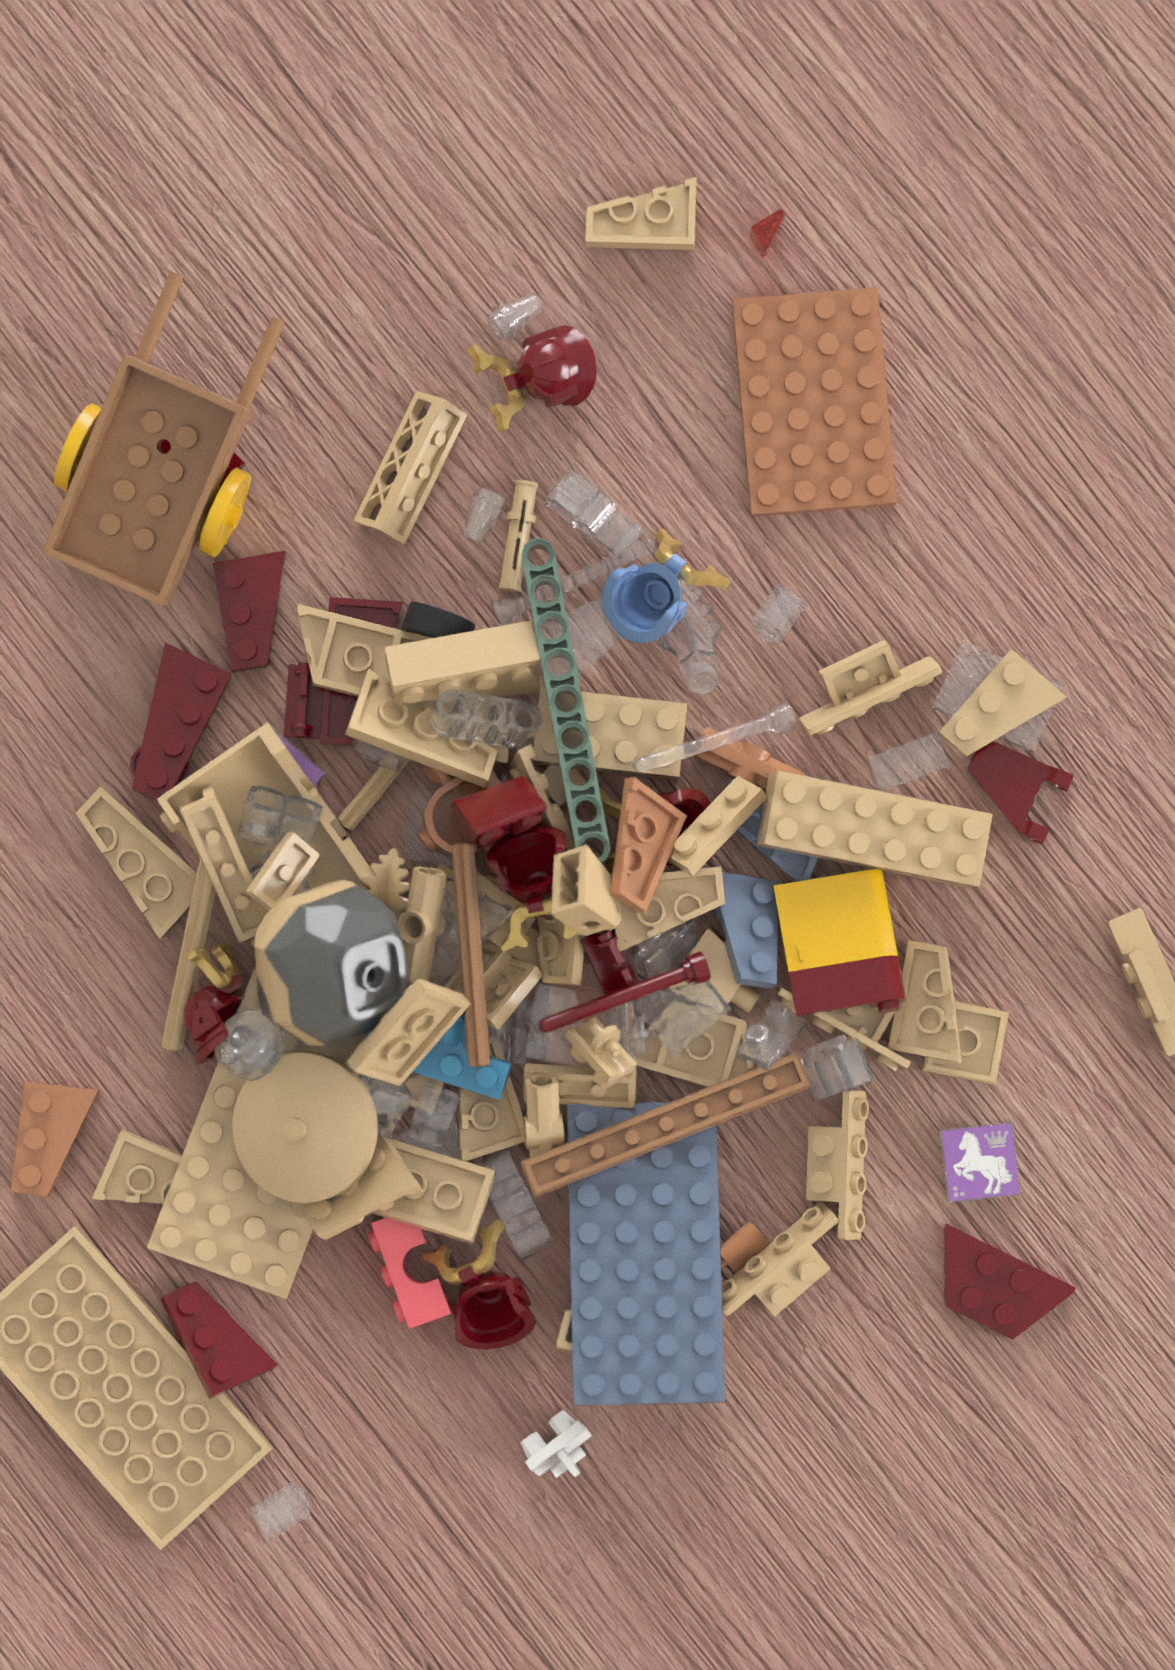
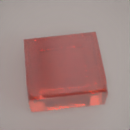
M779 209L751 228L750 238L763 258L766 257L784 222L785 213L783 209Z

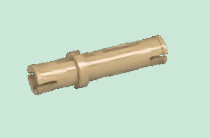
M515 480L516 486L511 512H507L506 520L510 522L504 550L501 579L498 589L505 591L521 592L522 590L521 584L524 573L522 550L529 541L531 525H534L536 521L533 510L538 483L527 480ZM524 503L523 515H522V520H521V528H520V532H519L518 529H519V523H520V518H521L522 504ZM518 540V547H517L515 565H514V570H513V569H512V566H513V560H514V554H515V548H516V541Z

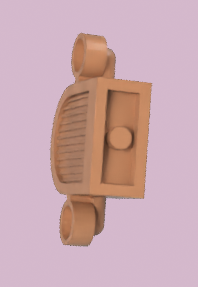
M424 765L426 779L433 784H441L442 787L431 796L427 803L422 819L423 831L417 835L429 853L436 850L452 858V846L465 842L451 804L455 800L501 784L493 770L484 788ZM507 831L506 834L502 836V838L511 832ZM473 844L475 855L483 850L486 852L484 867L489 874L496 877V873L491 870L486 859L488 851L494 844L481 849H477L476 844Z

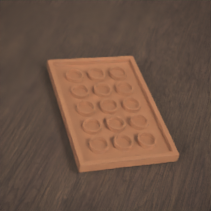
M878 287L733 299L732 307L751 517L896 505L897 496Z

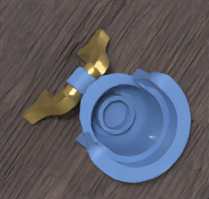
M662 528L659 529L655 536L659 543L655 557L660 563H649L642 567L633 564L626 569H616L610 573L603 588L602 604L609 624L620 636L636 643H649L659 639L661 636L666 635L684 617L688 605L682 601L683 589L680 588L678 583L680 578L691 585H711L726 590L731 582L728 578L717 573L712 566H708L706 571L703 572L688 566L686 561L676 554L682 543L672 538Z

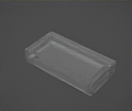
M937 732L867 758L877 787L882 792L950 767Z

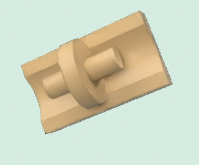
M594 1017L582 1026L568 1029L565 1037L572 1044L570 1054L577 1062L589 1063L595 1070L593 1080L600 1088L604 1089L615 1084L620 1077L633 1072L637 1063L617 1042L621 1035V1031L617 1026L610 1025L605 1028Z

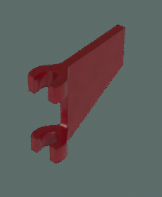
M995 741L975 751L967 769L1017 832L1043 845L1049 828L1027 820V815L1044 781L1067 792L1074 775L1048 766Z

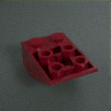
M524 775L455 800L451 804L464 842L476 844L477 849L499 842L498 840L507 831H510L512 836H516L532 830L533 826H536L537 822L541 821L540 816L548 809L545 801Z

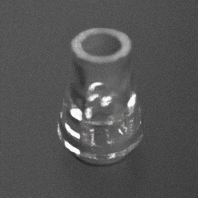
M532 293L526 297L493 307V312L487 315V319L491 329L500 340H504L507 337L512 339L537 315L543 313L544 309L539 298Z
M481 486L478 493H473L462 534L482 543L485 535L506 510L503 506L507 498Z

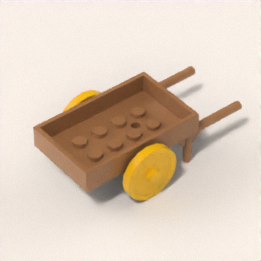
M172 271L168 275L135 357L130 355L123 356L103 406L100 407L93 403L86 406L67 437L54 475V485L56 488L67 493L42 553L160 606L170 605L203 524L199 551L215 558L219 555L241 519L243 506L251 484L252 476L250 473L236 467L225 479L219 492L218 488L245 424L251 423L254 420V414L251 412L250 405L285 324V321L273 316L271 317L236 402L148 363L184 278ZM164 440L169 441L171 445L170 451L166 454L161 450V443Z

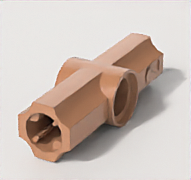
M707 726L692 755L709 765L726 771V774L732 779L739 776L765 791L768 776L771 772L783 771L806 775L801 770L772 758L769 752L745 741L740 743Z

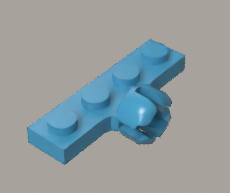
M461 1015L412 1072L501 1100L513 1063L490 1056L489 1065L469 1066L467 1047L465 1045V1020ZM372 1031L365 1033L363 1040H365L371 1034Z

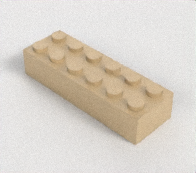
M783 771L769 773L765 792L767 799L763 803L756 846L870 869H879L885 872L966 888L980 887L993 814Z

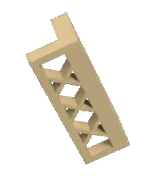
M416 391L353 521L361 526L382 533L394 542L405 545L468 414L446 399ZM424 404L431 405L426 416L419 420L418 416ZM413 437L410 449L403 453L402 449L406 441ZM397 470L394 482L387 486L390 474ZM381 503L382 507L376 519H369L374 507Z
M210 785L202 789L204 798L181 807L180 811L237 939L241 943L256 936V931L268 911L246 892L254 879L213 786Z

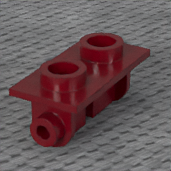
M308 663L289 664L284 737L320 739L323 688L313 686Z
M615 929L596 932L580 940L605 995L639 982L625 951L620 952L618 949V937Z

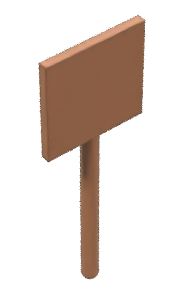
M750 1220L720 1246V1255L723 1257L721 1260V1270L729 1264L737 1273L750 1258L758 1255L770 1245Z

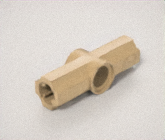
M420 866L413 869L407 910L398 920L409 965L407 982H415L417 979L429 982L436 938L443 933L445 928V919L441 913L447 875L444 874V871L436 868Z
M546 1073L534 1074L532 1077L525 1079L527 1116H524L523 1123L526 1149H528L529 1158L564 1145L562 1114L559 1113L557 1077L549 1076Z

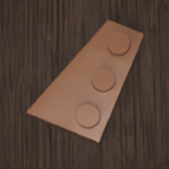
M635 777L625 778L610 894L636 913L647 911L675 841L686 819V815Z
M24 1081L10 1192L46 1197L50 1195L69 1156L68 1153L78 1133H80L85 1118L100 1090Z

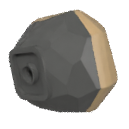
M345 880L329 882L279 901L265 914L256 931L257 994L261 1013L304 1044L326 1046L373 1031L380 1023L381 1018L395 1006L407 989L409 965L395 912L353 882Z

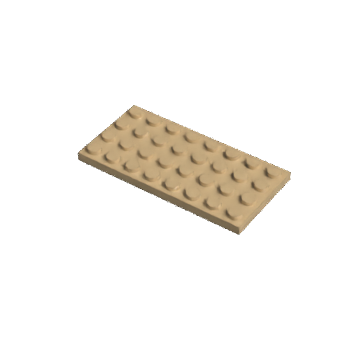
M253 969L244 992L245 997L242 999L147 1248L287 1299L313 1231L312 1226L302 1211L308 1203H297L280 1199L261 1188L246 1172L236 1152L233 1139L232 1120L235 1103L243 1085L252 1073L267 1061L284 1054L318 1052L336 1058L351 1068L347 1060L363 1041L365 1034L326 1046H310L300 1042L261 1013L257 994L256 969ZM355 1072L364 1084L371 1078L370 1076Z
M77 1225L71 1228L0 1292L1 1371L159 1550L163 1549L273 1449V1446L225 1392L212 1399L208 1398L183 1345Z

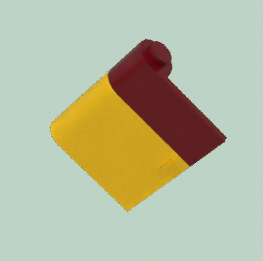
M864 870L773 886L796 1017L863 1005L878 1008V1013H889L900 1009V1003L906 1001V995L882 870Z

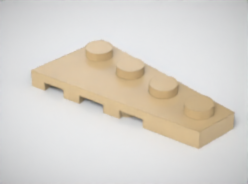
M368 669L345 735L485 788L498 751L458 725L454 727L448 725L439 718L440 714L428 706L423 709L416 703H394L391 687L378 680L380 675Z
M100 786L75 814L104 854L158 938L162 940L189 910L197 872Z

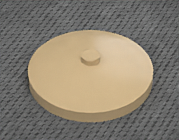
M295 1052L267 1061L247 1079L235 1103L232 1131L236 1152L243 1167L261 1188L283 1200L297 1203H312L341 1194L355 1184L363 1175L375 1151L378 1123L372 1097L363 1081L351 1068L326 1054Z

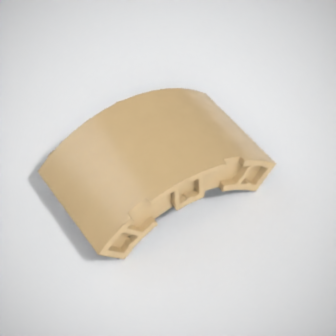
M268 722L157 798L165 811L159 815L171 833L178 830L199 858L200 854L180 808L204 798L202 789L212 785L253 879L257 876L287 832H294L319 853L320 856L292 896L317 886L340 880L353 882L364 890L370 889L362 882L363 875L374 876L370 870V865L356 848L350 837L343 841V838L348 836L347 832ZM254 937L253 939L250 940V942H251V944L253 945V947L255 948V937Z

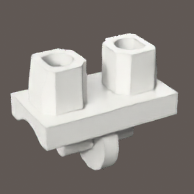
M562 1410L548 1422L558 1435L555 1439L546 1444L541 1435L535 1432L521 1441L522 1448L528 1458L525 1463L539 1477L549 1469L556 1478L566 1470H569L574 1477L581 1473L575 1464L586 1456L580 1445L592 1435L580 1421L576 1422L569 1414Z

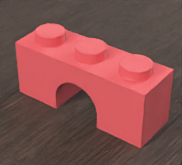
M386 1217L373 1221L371 1223L373 1230L368 1232V1237L374 1252L381 1251L386 1265L381 1266L380 1270L387 1288L394 1286L398 1300L393 1302V1306L399 1322L403 1323L406 1321L408 1328L411 1329L451 1314L452 1308L440 1276L428 1281H419L412 1278L405 1268V1258L408 1251L427 1242L424 1230Z

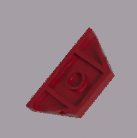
M945 1224L943 1228L945 1236L944 1306L1011 1339L1016 1338L1072 1295L1076 1287L948 1224Z

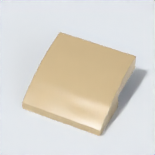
M481 941L487 1026L499 1030L541 979L543 974L536 965L514 959L508 951H502L500 946ZM460 967L444 988L463 994Z

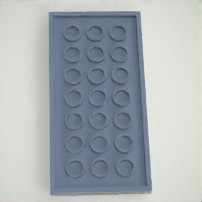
M670 1102L635 1103V1109L567 1104V1143ZM714 1126L568 1185L573 1406L725 1402L717 1127Z

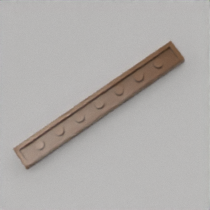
M795 1052L521 1161L520 1164L532 1194L536 1198L811 1088V1084L798 1053Z

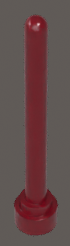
M702 952L686 956L685 961L681 962L680 967L542 1018L539 1022V1028L543 1032H550L686 981L688 984L694 982L696 985L711 979L708 963Z

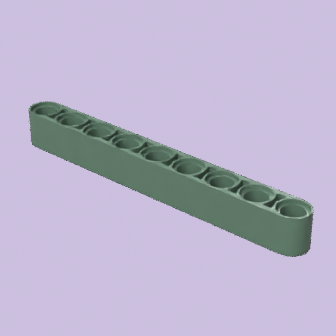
M534 538L529 540L523 547L522 565L575 848L583 846L588 840L594 839L599 841L603 845L604 852L598 860L603 864L609 856L610 843L556 555L549 541L542 538ZM542 549L548 553L549 559L544 565L535 566L529 562L528 556L533 550ZM542 585L551 586L556 592L555 598L547 603L541 602L535 597L536 589ZM555 621L562 626V634L555 639L546 638L541 631L543 625L547 622ZM552 659H565L569 663V670L561 676L552 674L548 668ZM562 694H570L575 698L577 704L572 711L562 712L555 706L556 698ZM569 730H576L582 735L583 742L578 748L569 749L562 743L563 734ZM575 767H584L589 771L590 779L586 784L577 786L569 780V772ZM589 803L596 808L597 815L593 821L582 822L576 817L575 811L580 804Z

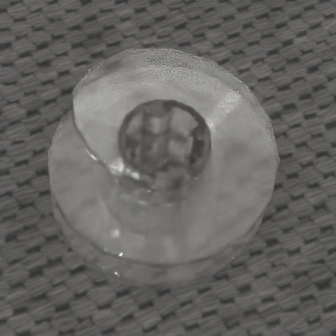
M246 1009L236 1013L224 1024L228 1030V1038L214 1049L215 1056L220 1063L226 1065L229 1071L235 1073L241 1079L247 1081L258 1080L270 1073L278 1063L284 1049L285 1038L283 1030L267 1019L258 1009Z

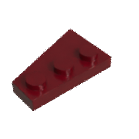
M197 1281L168 1293L160 1299L209 1399L278 1366Z

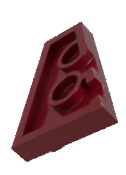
M285 551L213 563L232 672L269 666L276 610L281 589V577L286 557Z

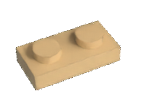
M287 832L246 892L270 911L279 901L293 895L320 854L296 833Z

